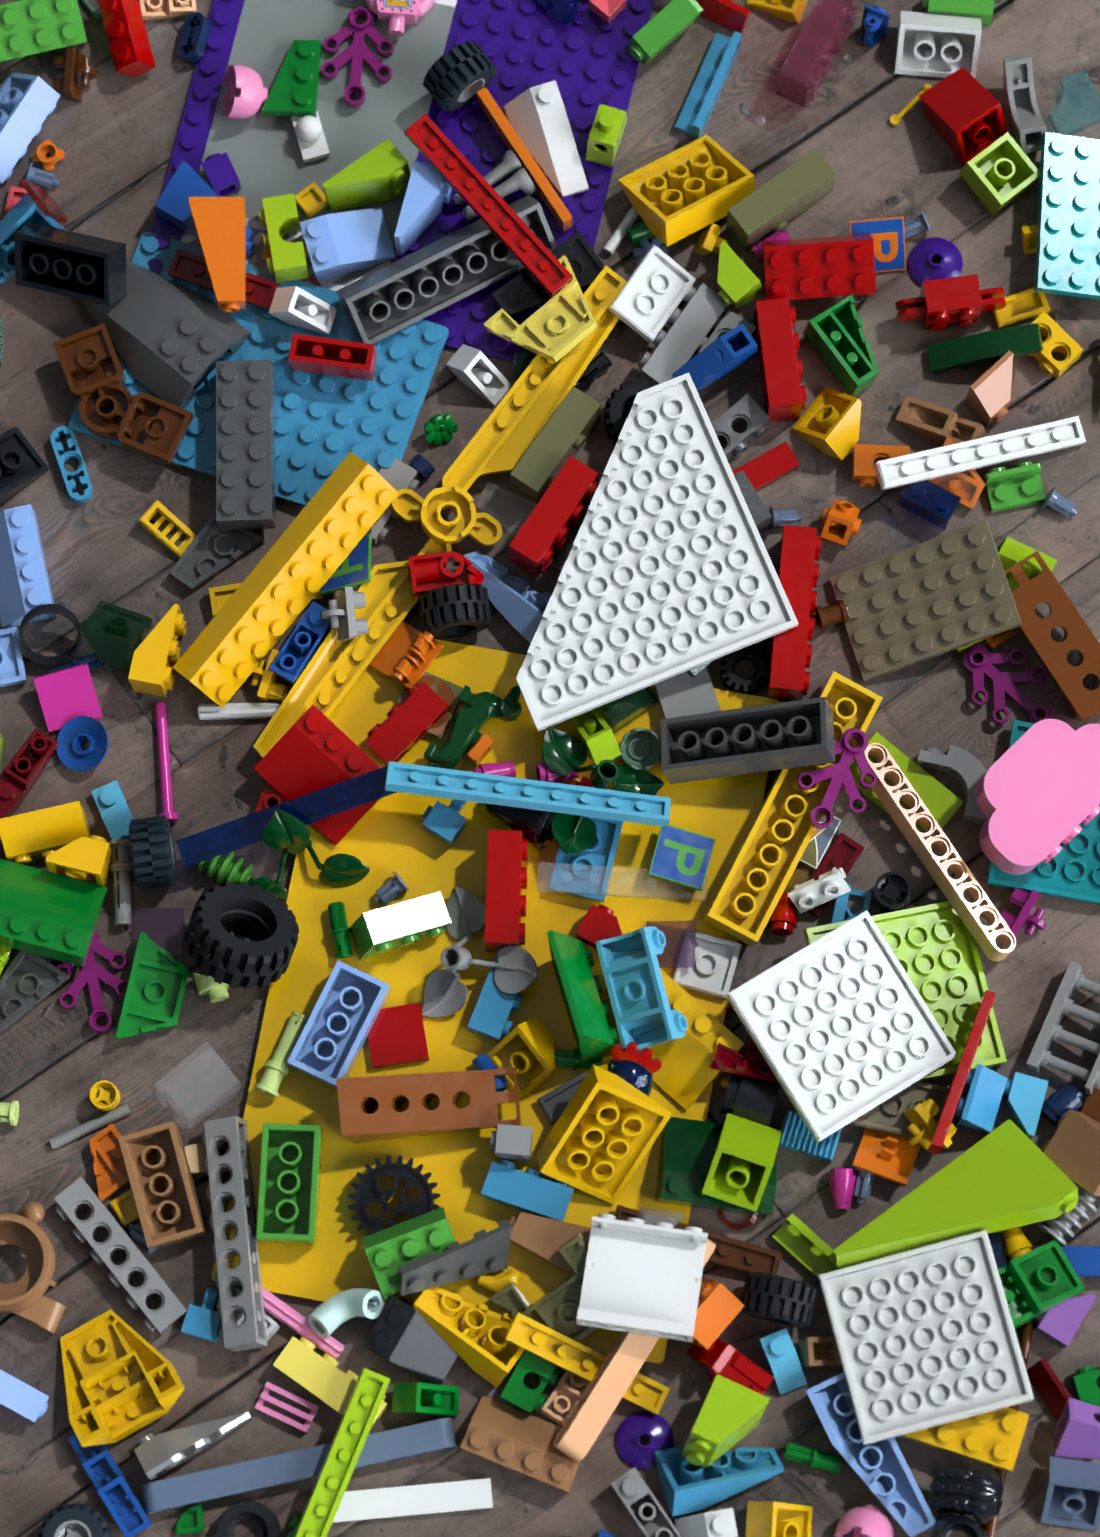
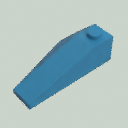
M30 192L18 201L0 222V284L4 283L6 278L16 274L15 232L31 223L66 230Z
M684 1446L655 1451V1460L663 1498L672 1516L700 1511L784 1472V1467L774 1448L738 1447L736 1451H727L708 1468L702 1465H693L686 1458L682 1457L681 1453Z

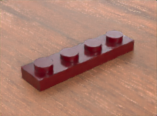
M177 248L168 271L169 277L213 291L203 257ZM246 272V303L269 311L276 288H280L279 283Z

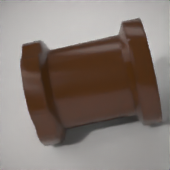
M842 599L837 600L832 605L825 607L818 605L815 607V617L821 631L825 630L826 626L840 622L845 624L849 621L847 609Z

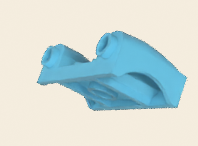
M655 926L643 927L624 935L595 942L622 1047L626 1048L629 1042H635L637 1049L641 1050L684 1037L685 1030L688 1028L686 1017L678 1010H670L656 956L663 953L666 945V938L663 932Z

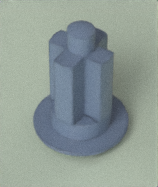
M33 162L29 165L25 176V186L30 182L51 189L52 185L58 186L60 184L59 180L55 179L54 173L34 168Z
M920 210L921 215L904 221L905 239L926 229L929 233L931 232L928 219L922 210Z
M1053 487L1047 494L1042 508L1047 505L1066 518L1069 514L1075 516L1078 511L1073 508L1075 503L1055 492L1057 487Z
M773 506L769 508L771 515L769 528L771 531L774 530L775 526H797L798 521H803V514H797V509L774 510Z
M393 871L395 876L375 891L378 894L374 898L375 903L379 904L383 901L387 904L405 888L409 891L405 881L396 872Z
M855 1167L854 1169L858 1170L853 1196H857L856 1202L858 1204H863L864 1198L869 1199L874 1174Z
M137 1222L135 1226L133 1224L128 1225L127 1230L130 1231V1237L147 1247L141 1223ZM158 1247L149 1248L148 1254H152Z

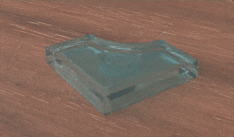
M1086 69L1061 79L1062 101L1048 115L1056 133L1072 135L1099 123L1100 96Z

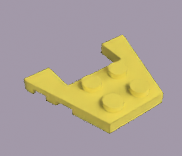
M565 255L559 259V262L569 271L573 278L561 288L562 290L521 325H518L501 308L484 323L486 330L553 362L559 361L598 326Z

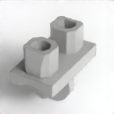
M343 587L342 590L335 591L334 600L328 601L329 610L321 612L322 619H330L331 629L337 628L338 641H348L368 633V621L366 618L355 619V609L365 607V593L353 591V587Z

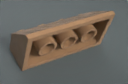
M171 1121L118 1137L147 1248L180 1243L207 1235L208 1232L193 1177L188 1166L178 1124Z
M483 1395L460 1446V1449L566 1493H569L580 1462H576L553 1446L562 1427Z

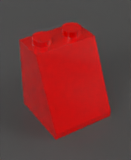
M964 67L948 75L945 79L919 95L923 114L963 166L1007 133L1000 102Z

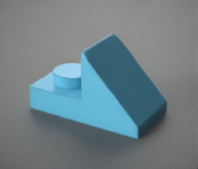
M117 780L91 791L111 839L128 838L129 825L134 818Z

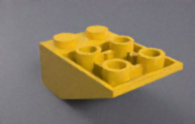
M174 604L134 651L128 676L134 692L166 698L168 690H173L175 683V674H172L173 666L181 656V647H178L179 639L185 636L187 621H184L185 615L182 614L179 604Z

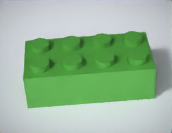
M18 0L0 5V62L88 41L78 0Z
M263 1123L256 1239L259 1242L316 1244L323 1132L321 1126Z

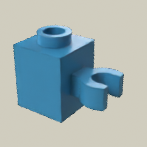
M452 799L448 807L439 801L436 802L434 807L429 805L421 818L424 821L422 824L423 830L452 847L467 824L466 818L459 814L467 801Z
M207 1288L202 1307L189 1304L181 1329L183 1334L212 1343L217 1342V1339L220 1338V1329L223 1328L222 1317L219 1315V1312L214 1311L219 1297L218 1291Z

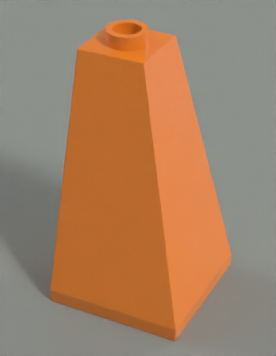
M189 197L191 220L218 309H223L229 313L246 309V208L244 197Z

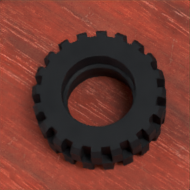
M227 882L222 884L221 887L217 885L210 888L199 897L185 933V947L189 956L191 955L190 959L196 967L200 966V971L207 977L209 975L213 977L215 982L229 984L230 988L235 989L238 986L244 987V990L254 989L255 986H258V988L265 987L269 983L280 979L289 966L299 938V926L296 922V917L292 910H288L287 903L283 899H277V895L272 891L262 890V886L256 884L249 886L247 882H238L237 884ZM232 929L245 932L257 941L252 942L239 939L226 930Z

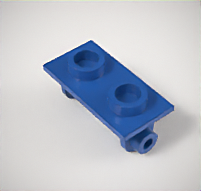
M867 4L864 6L861 28L865 30L861 36V43L865 47H873L879 36L886 38L890 15L883 8L878 6L871 7Z

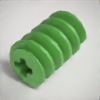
M215 838L203 847L194 862V865L199 863L198 870L200 872L208 869L207 876L209 878L217 876L216 882L219 885L225 882H232L233 884L247 882L248 884L255 879L257 874L251 873L253 868L251 863L245 868L242 867L243 857L234 862V851L224 855L226 847L224 844L218 849L214 848L217 841Z

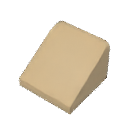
M197 1143L184 1146L191 1175L195 1176L206 1173L204 1161L207 1158V1152L204 1144Z

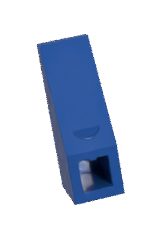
M742 323L712 342L675 371L672 376L676 378L689 372L698 392L755 358L758 345Z
M312 601L270 665V671L292 684L295 682L331 631L330 619H322L321 612L328 609Z

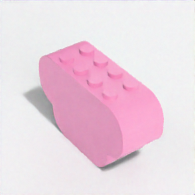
M1057 719L1041 720L1030 727L979 780L975 791L976 803L980 811L988 818L980 831V845L986 857L1001 871L1012 875H1021L1030 872L1041 862L1047 865L1063 849L1059 844L1062 842L1066 846L1082 830L1079 824L1082 823L1086 826L1100 812V807L1098 806L1100 804V724H1087L1075 731L1067 723Z

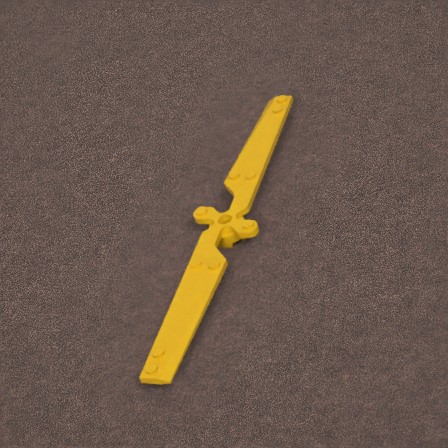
M605 266L583 294L598 327L557 362H553L538 354L535 356L444 474L441 481L442 487L432 490L425 499L411 489L404 488L398 490L399 494L391 503L393 512L408 523L420 522L422 529L430 537L417 556L452 551L451 544L463 540L467 535L482 546H493L500 540L502 536L500 523L488 513H476L474 500L467 491L481 476L513 471L571 388L575 386L619 320L616 315L608 310V307L627 281L609 267ZM451 509L455 513V520L451 522L443 520L440 511ZM407 561L374 565L371 570V582L362 584L357 591L365 593V607L355 609V619L366 618L368 621V633L348 641H338L337 628L331 629L253 745L261 758L272 749L312 704L328 718L417 603L420 596L412 597Z

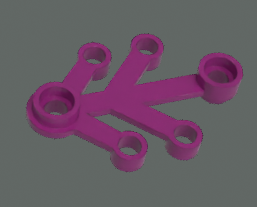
M364 7L352 9L347 16V24L333 36L325 38L323 42L325 52L334 55L340 50V43L354 34L353 43L332 61L325 62L321 68L323 77L327 80H333L337 77L338 70L352 59L350 85L344 89V101L353 108L363 105L366 99L365 90L361 86L363 60L375 71L376 79L380 83H387L392 78L391 68L388 65H384L364 44L365 34L377 45L378 54L383 58H388L393 54V43L385 39L373 26V14ZM362 18L365 20V23L358 25L356 20ZM334 42L337 45L331 49L327 47V44ZM388 45L390 50L384 52L381 50V47ZM331 67L335 71L332 74H327L325 70ZM381 71L389 73L386 77L379 76ZM356 94L360 98L357 101H352L350 97Z
M972 646L965 652L963 663L966 669L972 672L973 693L971 701L975 706L985 705L989 697L988 692L984 689L985 674L993 682L994 711L992 713V720L995 724L1003 725L1009 719V711L1005 707V693L1028 712V721L1030 723L1051 719V711L1046 705L1034 703L1013 684H1043L1047 677V673L1043 668L1035 667L1031 671L1000 672L993 665L1011 664L1014 667H1019L1026 659L1025 652L1022 649L1016 648L1010 653H989L982 646ZM1020 654L1022 660L1015 662L1012 659V655ZM980 655L983 661L975 663L972 657ZM1040 672L1043 679L1035 680L1033 673ZM975 694H983L985 700L981 702L977 701L975 699ZM1041 710L1045 713V717L1038 719L1035 716V712ZM997 712H1003L1006 718L1004 720H998L995 714Z
M850 728L841 735L840 741L834 743L835 755L842 753L839 763L812 773L803 772L796 780V784L801 790H809L815 783L831 778L820 806L815 807L809 815V821L816 829H825L832 823L834 815L831 808L842 783L849 799L847 804L848 810L853 814H859L866 807V801L860 796L849 768L854 758L861 774L858 779L859 785L864 789H870L876 784L877 776L871 771L864 753L868 746V739L866 734L860 729ZM849 739H855L858 742V746L855 748L851 747ZM865 775L870 776L872 784H866L863 781V777ZM802 777H808L810 779L809 786H805L802 784ZM854 800L859 801L861 809H854L852 802ZM816 814L824 816V823L816 821Z
M95 930L85 966L69 989L61 994L59 1002L63 1008L67 1010L73 1009L77 1005L78 995L88 982L93 1012L89 1016V1024L94 1031L104 1033L112 1027L113 1019L104 1008L99 979L114 988L116 993L124 998L125 993H120L119 987L122 984H127L128 980H121L96 964L94 952L109 960L110 965L115 970H123L127 966V958L123 953L114 952L100 943L99 935ZM122 957L124 962L122 965L116 966L113 963L114 959ZM63 962L57 968L68 970L70 978L67 981H69L72 977L71 969L74 964ZM72 996L73 1003L65 1005L63 1003L64 998ZM100 1017H104L107 1020L106 1024L102 1027L96 1024L97 1019Z

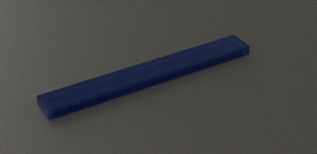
M388 765L176 840L184 866L188 867L262 841V830L270 820L275 808L296 817L307 825L397 793L385 791Z

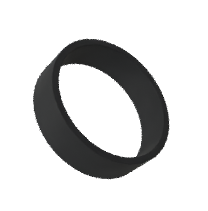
M57 604L39 605L31 609L21 621L19 631L21 649L31 661L39 665H62L71 660L80 648L81 626L79 620L72 611L64 606ZM42 614L61 615L70 620L75 626L78 633L77 640L73 647L64 654L52 657L43 656L32 651L25 643L23 638L25 627L32 619Z

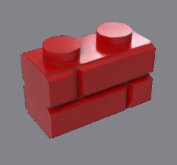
M735 1350L721 1372L718 1373L710 1368L707 1371V1374L711 1376L708 1380L711 1384H713L718 1374L762 1395L774 1379L773 1376L737 1350Z

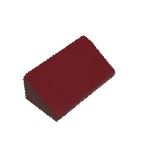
M1043 1358L1028 1368L1026 1372L1030 1383L1053 1417L1059 1419L1068 1398L1072 1397L1048 1361Z

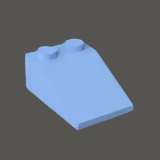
M414 160L394 234L397 255L402 256L442 212L444 203L448 204L450 201L452 188L432 164Z
M381 207L325 214L299 222L318 282L396 259Z

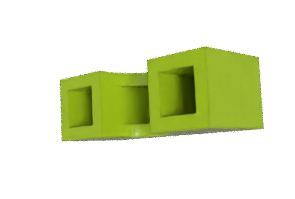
M294 193L262 198L264 209H259L258 211L261 226H267L268 233H263L262 235L265 250L271 249L272 257L267 258L269 274L275 273L276 283L309 278L303 241L290 243L282 239L288 232L300 230Z

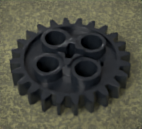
M390 1155L386 1157V1164H382L376 1158V1167L374 1169L366 1164L365 1167L368 1173L366 1175L357 1173L361 1180L360 1184L351 1183V1186L357 1189V1192L348 1194L349 1198L355 1200V1204L348 1206V1209L356 1210L357 1212L351 1218V1221L360 1220L361 1224L356 1230L360 1231L366 1228L368 1230L366 1236L394 1226V1216L399 1212L407 1213L410 1219L440 1208L439 1205L433 1203V1200L439 1198L440 1194L432 1193L431 1191L438 1184L437 1182L428 1183L427 1181L432 1173L429 1172L422 1175L420 1172L423 1164L413 1168V1158H410L407 1164H403L402 1155L398 1156L396 1163H392ZM384 1174L391 1175L395 1180L393 1189L390 1191L380 1189L378 1185L380 1176ZM404 1177L406 1182L399 1196V1200L403 1202L402 1206L394 1208L388 1225L384 1226L383 1220L390 1205L386 1198L387 1196L393 1197L400 1179ZM411 1185H415L421 1190V1197L416 1202H410L405 1198V1190ZM372 1201H378L383 1205L384 1211L380 1217L374 1218L368 1214L367 1206Z

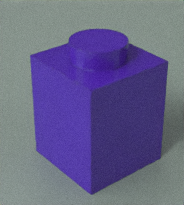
M227 152L221 155L220 153L212 154L202 162L207 181L219 197H225L241 190L239 178Z

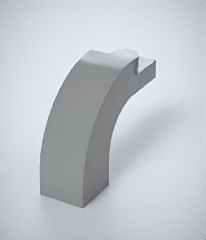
M1030 53L1002 58L1004 71L1002 83L1014 139L1025 154L1041 151L1042 135L1047 132V128L1036 100L1032 57Z
M949 745L946 755L941 754L942 751L936 748L927 747L925 750L920 749L916 760L917 765L923 768L946 772L954 776L961 783L965 792L962 821L983 825L988 818L980 811L975 798L977 784L987 772L983 764L971 753L953 745Z

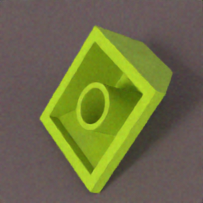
M723 241L720 244L717 284L720 291L718 295L727 305L732 303L738 309L759 298L764 293L760 280L727 243Z

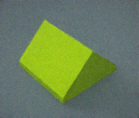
M1007 536L998 553L1005 571L1038 550ZM1038 551L1052 572L1057 559ZM1034 557L1021 564V568L1029 580L1043 572ZM1007 572L1006 577L1010 589L1013 591L1019 587V584L1012 573Z

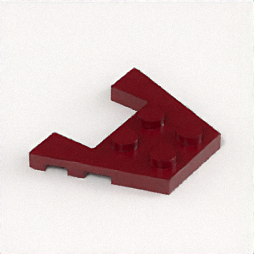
M728 1000L726 1010L737 1015L736 1011L734 1010V1008ZM750 1034L748 1035L743 1054L721 1043H718L715 1047L709 1065L710 1068L779 1083Z

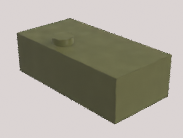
M814 148L728 209L726 229L743 251L747 253L753 249V246L779 230L780 232L784 231L789 226L788 223L830 194L833 190L834 170L818 150Z
M573 386L510 473L511 490L536 506L569 456L575 457L600 422L601 404Z

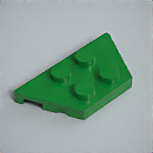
M140 932L115 1039L174 1027L178 1022L189 969L172 958L170 953L153 942L145 932Z

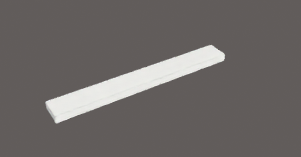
M1079 416L885 459L874 463L881 490L1078 446L1084 444L1086 440Z

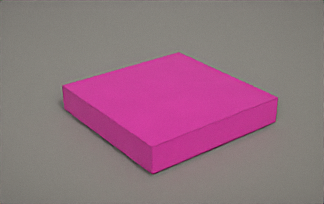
M88 663L33 677L48 732L62 729L68 721L75 717L88 716L94 719L103 717Z

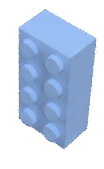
M338 960L287 1061L289 1067L337 1090V1078L348 1077L391 990L389 984Z

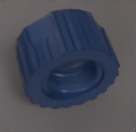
M419 453L409 462L410 467L416 469L418 475L424 480L435 471L431 463Z

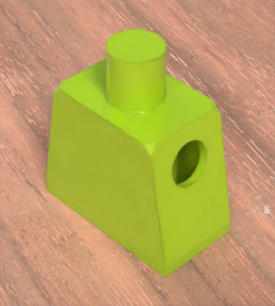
M603 104L599 105L588 138L586 160L609 167L613 166L627 124L625 111ZM600 144L605 146L607 149L602 150L597 148L596 146Z

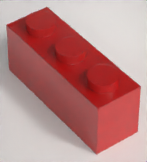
M97 0L116 72L136 78L155 68L156 65L139 1Z
M293 333L288 361L291 369L296 371L373 381L377 352L375 344Z
M425 682L421 685L415 684L406 694L409 698L402 705L397 703L387 713L389 718L382 725L376 724L367 734L369 739L365 743L388 765L389 761L399 762L451 708Z

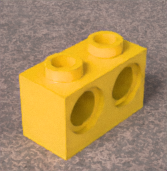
M1044 311L1031 323L1039 324L1040 332L1046 338L1042 342L1043 351L1028 356L1031 357L1033 355L1040 362V368L1047 375L1050 376L1052 374L1058 379L1081 357L1083 348ZM1052 353H1062L1065 360H1055L1052 357Z

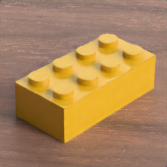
M1005 1407L904 1434L901 1437L1013 1473L1029 1420V1414Z

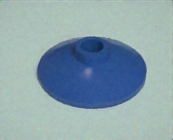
M79 716L71 719L62 727L57 737V742H59L57 754L60 761L67 768L77 772H85L97 767L103 761L108 751L109 738L107 731L98 720L92 717ZM89 741L88 749L84 750L85 742Z

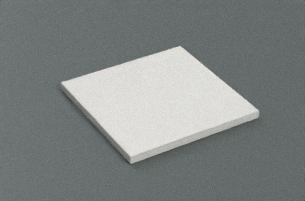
M867 910L726 994L727 999L817 1143L958 1056Z
M987 1230L818 1275L864 1445L1034 1400Z

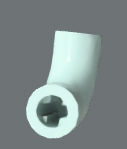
M368 1288L345 1290L333 1295L319 1305L307 1317V1321L318 1335L328 1338L336 1328L351 1318H377L383 1312L385 1300L381 1292Z

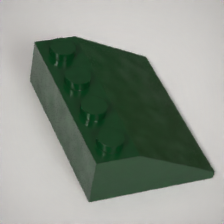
M670 1117L662 1131L654 1202L764 1217L770 1216L774 1211L777 1153L757 1212L702 1193L723 1124Z

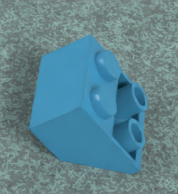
M979 1064L976 1065L973 1071L970 1070L963 1091H966L965 1097H960L953 1116L958 1118L956 1126L984 1135L991 1133L1007 1078Z

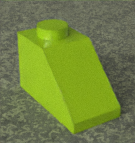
M596 708L569 719L579 739L585 745L587 754L596 765L602 760L613 761L614 758L622 755L612 729Z

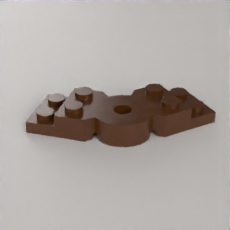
M104 323L53 342L74 398L80 400L79 413L86 428L99 438H118L123 448L145 457L149 455L171 465L194 417L193 413L144 392L131 395L128 389L123 386L126 377ZM105 406H114V409L111 413H101L102 409Z

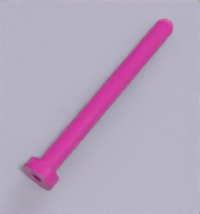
M156 702L155 717L162 813L158 814V816L165 815L170 823L178 822V813L173 812L166 705L164 702Z

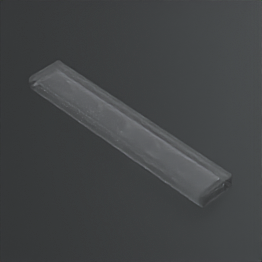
M539 862L537 892L705 902L707 875L703 890L699 891L649 876V869Z

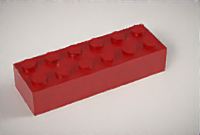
M783 526L778 577L799 624L797 627L772 636L767 698L782 702L801 700L802 695H807L809 689L810 672H805V668L810 667L812 645H807V641H812L815 618H810V614L814 615L817 591H813L812 587L816 588L819 576V564H815L814 561H819L822 537H817V528Z

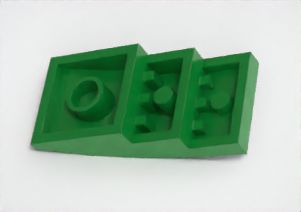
M1056 1239L1011 1260L1007 1265L998 1269L1014 1329L1086 1289Z

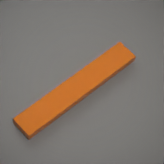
M485 87L477 91V102L507 148L511 149L517 156L522 168L526 170L537 193L563 232L572 227V215L488 89Z

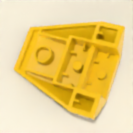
M111 1309L60 1338L69 1422L82 1447L117 1443L166 1415L185 1389L172 1363Z

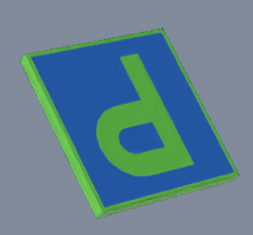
M366 534L320 589L322 596L342 590L343 587H354L371 582V534Z
M668 825V827L661 826L648 875L702 891L716 839Z

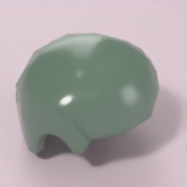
M635 728L623 736L619 746L622 753L621 758L629 767L636 770H648L659 762L661 758V740L655 732L646 728Z

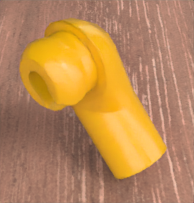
M509 1270L507 1274L498 1278L490 1274H484L480 1276L477 1285L496 1293L512 1281L518 1287L521 1275L516 1270Z

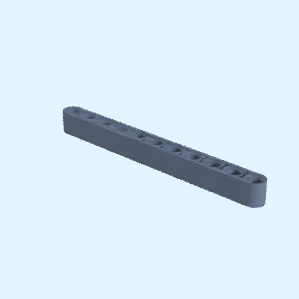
M451 1417L369 1434L354 1469L456 1447ZM331 1443L142 1484L141 1488L146 1514L317 1478Z

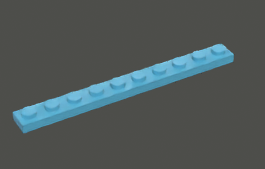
M389 761L385 791L668 827L671 798L391 761Z

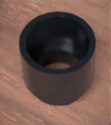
M731 1073L720 1114L727 1115V1113L769 1127L780 1083Z

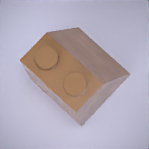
M1069 1110L1060 1118L1058 1129L1054 1136L1046 1141L1043 1153L1069 1179L1092 1195L1100 1196V1123L1081 1112Z

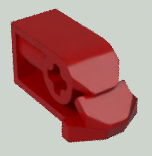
M452 551L411 556L407 560L412 597L421 596L435 588L454 584L482 586L484 575L471 566L472 563L464 556ZM448 562H452L453 566H458L454 573H450L449 569H444Z

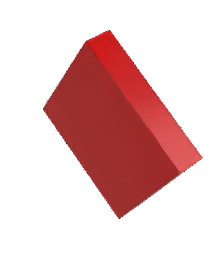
M420 1003L380 1010L368 1034L373 1069L429 1060Z

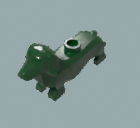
M465 685L458 697L460 699L459 702L464 705L457 709L453 717L447 740L442 743L439 749L437 744L431 741L423 754L425 759L431 761L427 766L454 770L462 761L469 748H473L482 738L483 734L479 731L487 720L496 718L505 722L515 721L522 711V706L518 701L521 693L519 686L512 687L507 695L501 699L486 691L476 694L472 693L471 688Z

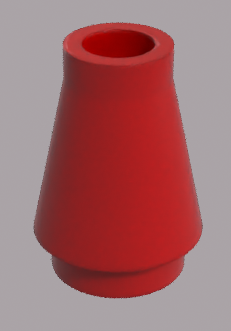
M783 892L769 921L771 932L776 935L790 936L793 934L794 929L797 928L795 905L788 896L789 892Z

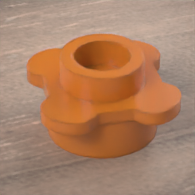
M51 140L43 141L38 146L37 151H34L32 154L33 161L41 163L46 171L54 170L55 164L65 157L64 151L57 149ZM48 153L51 154L49 158L46 157Z

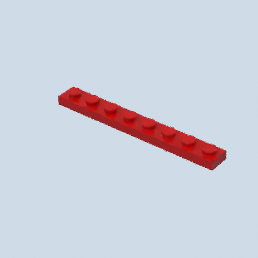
M426 114L405 130V136L551 297L572 280L573 276Z

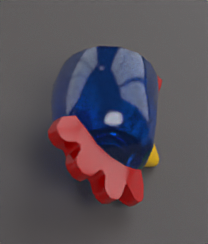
M629 1042L626 1048L617 1044L612 1047L613 1059L608 1064L598 1067L618 1075L649 1097L653 1086V1073L659 1071L662 1061L651 1058L653 1052L649 1048L638 1050L635 1042Z

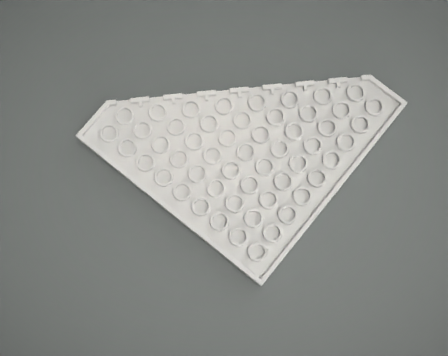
M689 372L637 393L631 411L604 470L602 479L589 505L585 519L581 524L573 547L563 566L556 587L543 613L539 627L535 632L527 655L517 674L516 682L537 731L797 627L799 624Z

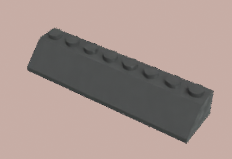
M527 195L509 204L511 209L549 251L557 247L540 202ZM479 219L337 290L336 293L347 318L362 343L374 344L525 267L482 219Z

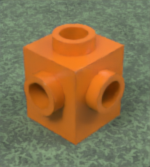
M834 499L831 508L825 507L820 523L824 524L820 537L847 546L851 534L857 536L862 520L858 519L861 508L854 506L851 502Z

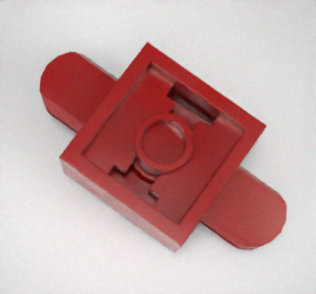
M978 274L923 281L919 297L901 299L895 303L896 310L899 311L897 313L898 321L905 322L922 319L923 330L931 329V331L937 332L945 330L949 326L958 325V328L971 327L974 323H978L981 312L1001 310L1006 307V300L1002 298L1005 294L1004 289L1001 287L980 290Z

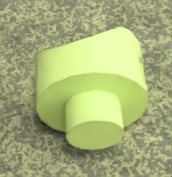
M193 972L199 995H209L212 1003L229 998L227 990L230 988L229 984L223 982L219 984L210 975L207 977Z

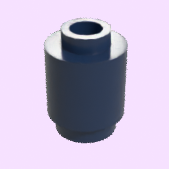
M1062 1084L1043 1103L1044 1107L1041 1109V1113L1052 1125L1057 1126L1063 1114L1069 1110L1077 1111L1083 1105L1080 1100L1083 1096L1073 1085L1070 1084L1067 1087Z

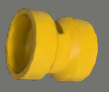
M101 1080L96 1082L90 1090V1100L98 1110L109 1112L119 1106L121 1095L113 1083Z

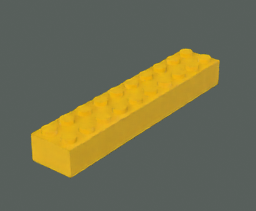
M349 452L173 668L223 709L397 497L399 492L367 462Z
M835 671L827 678L817 697H826L833 710L834 743L839 742L841 735L850 728H857L865 733L883 697ZM849 739L851 747L855 748L858 746V742L855 739ZM842 753L835 755V762L779 770L702 921L751 947L758 942L816 829L811 825L809 815L815 807L820 806L831 778L815 783L809 790H801L797 786L796 780L803 772L812 773L839 763ZM808 777L801 778V782L803 785H810V779ZM816 814V821L820 822L823 815Z

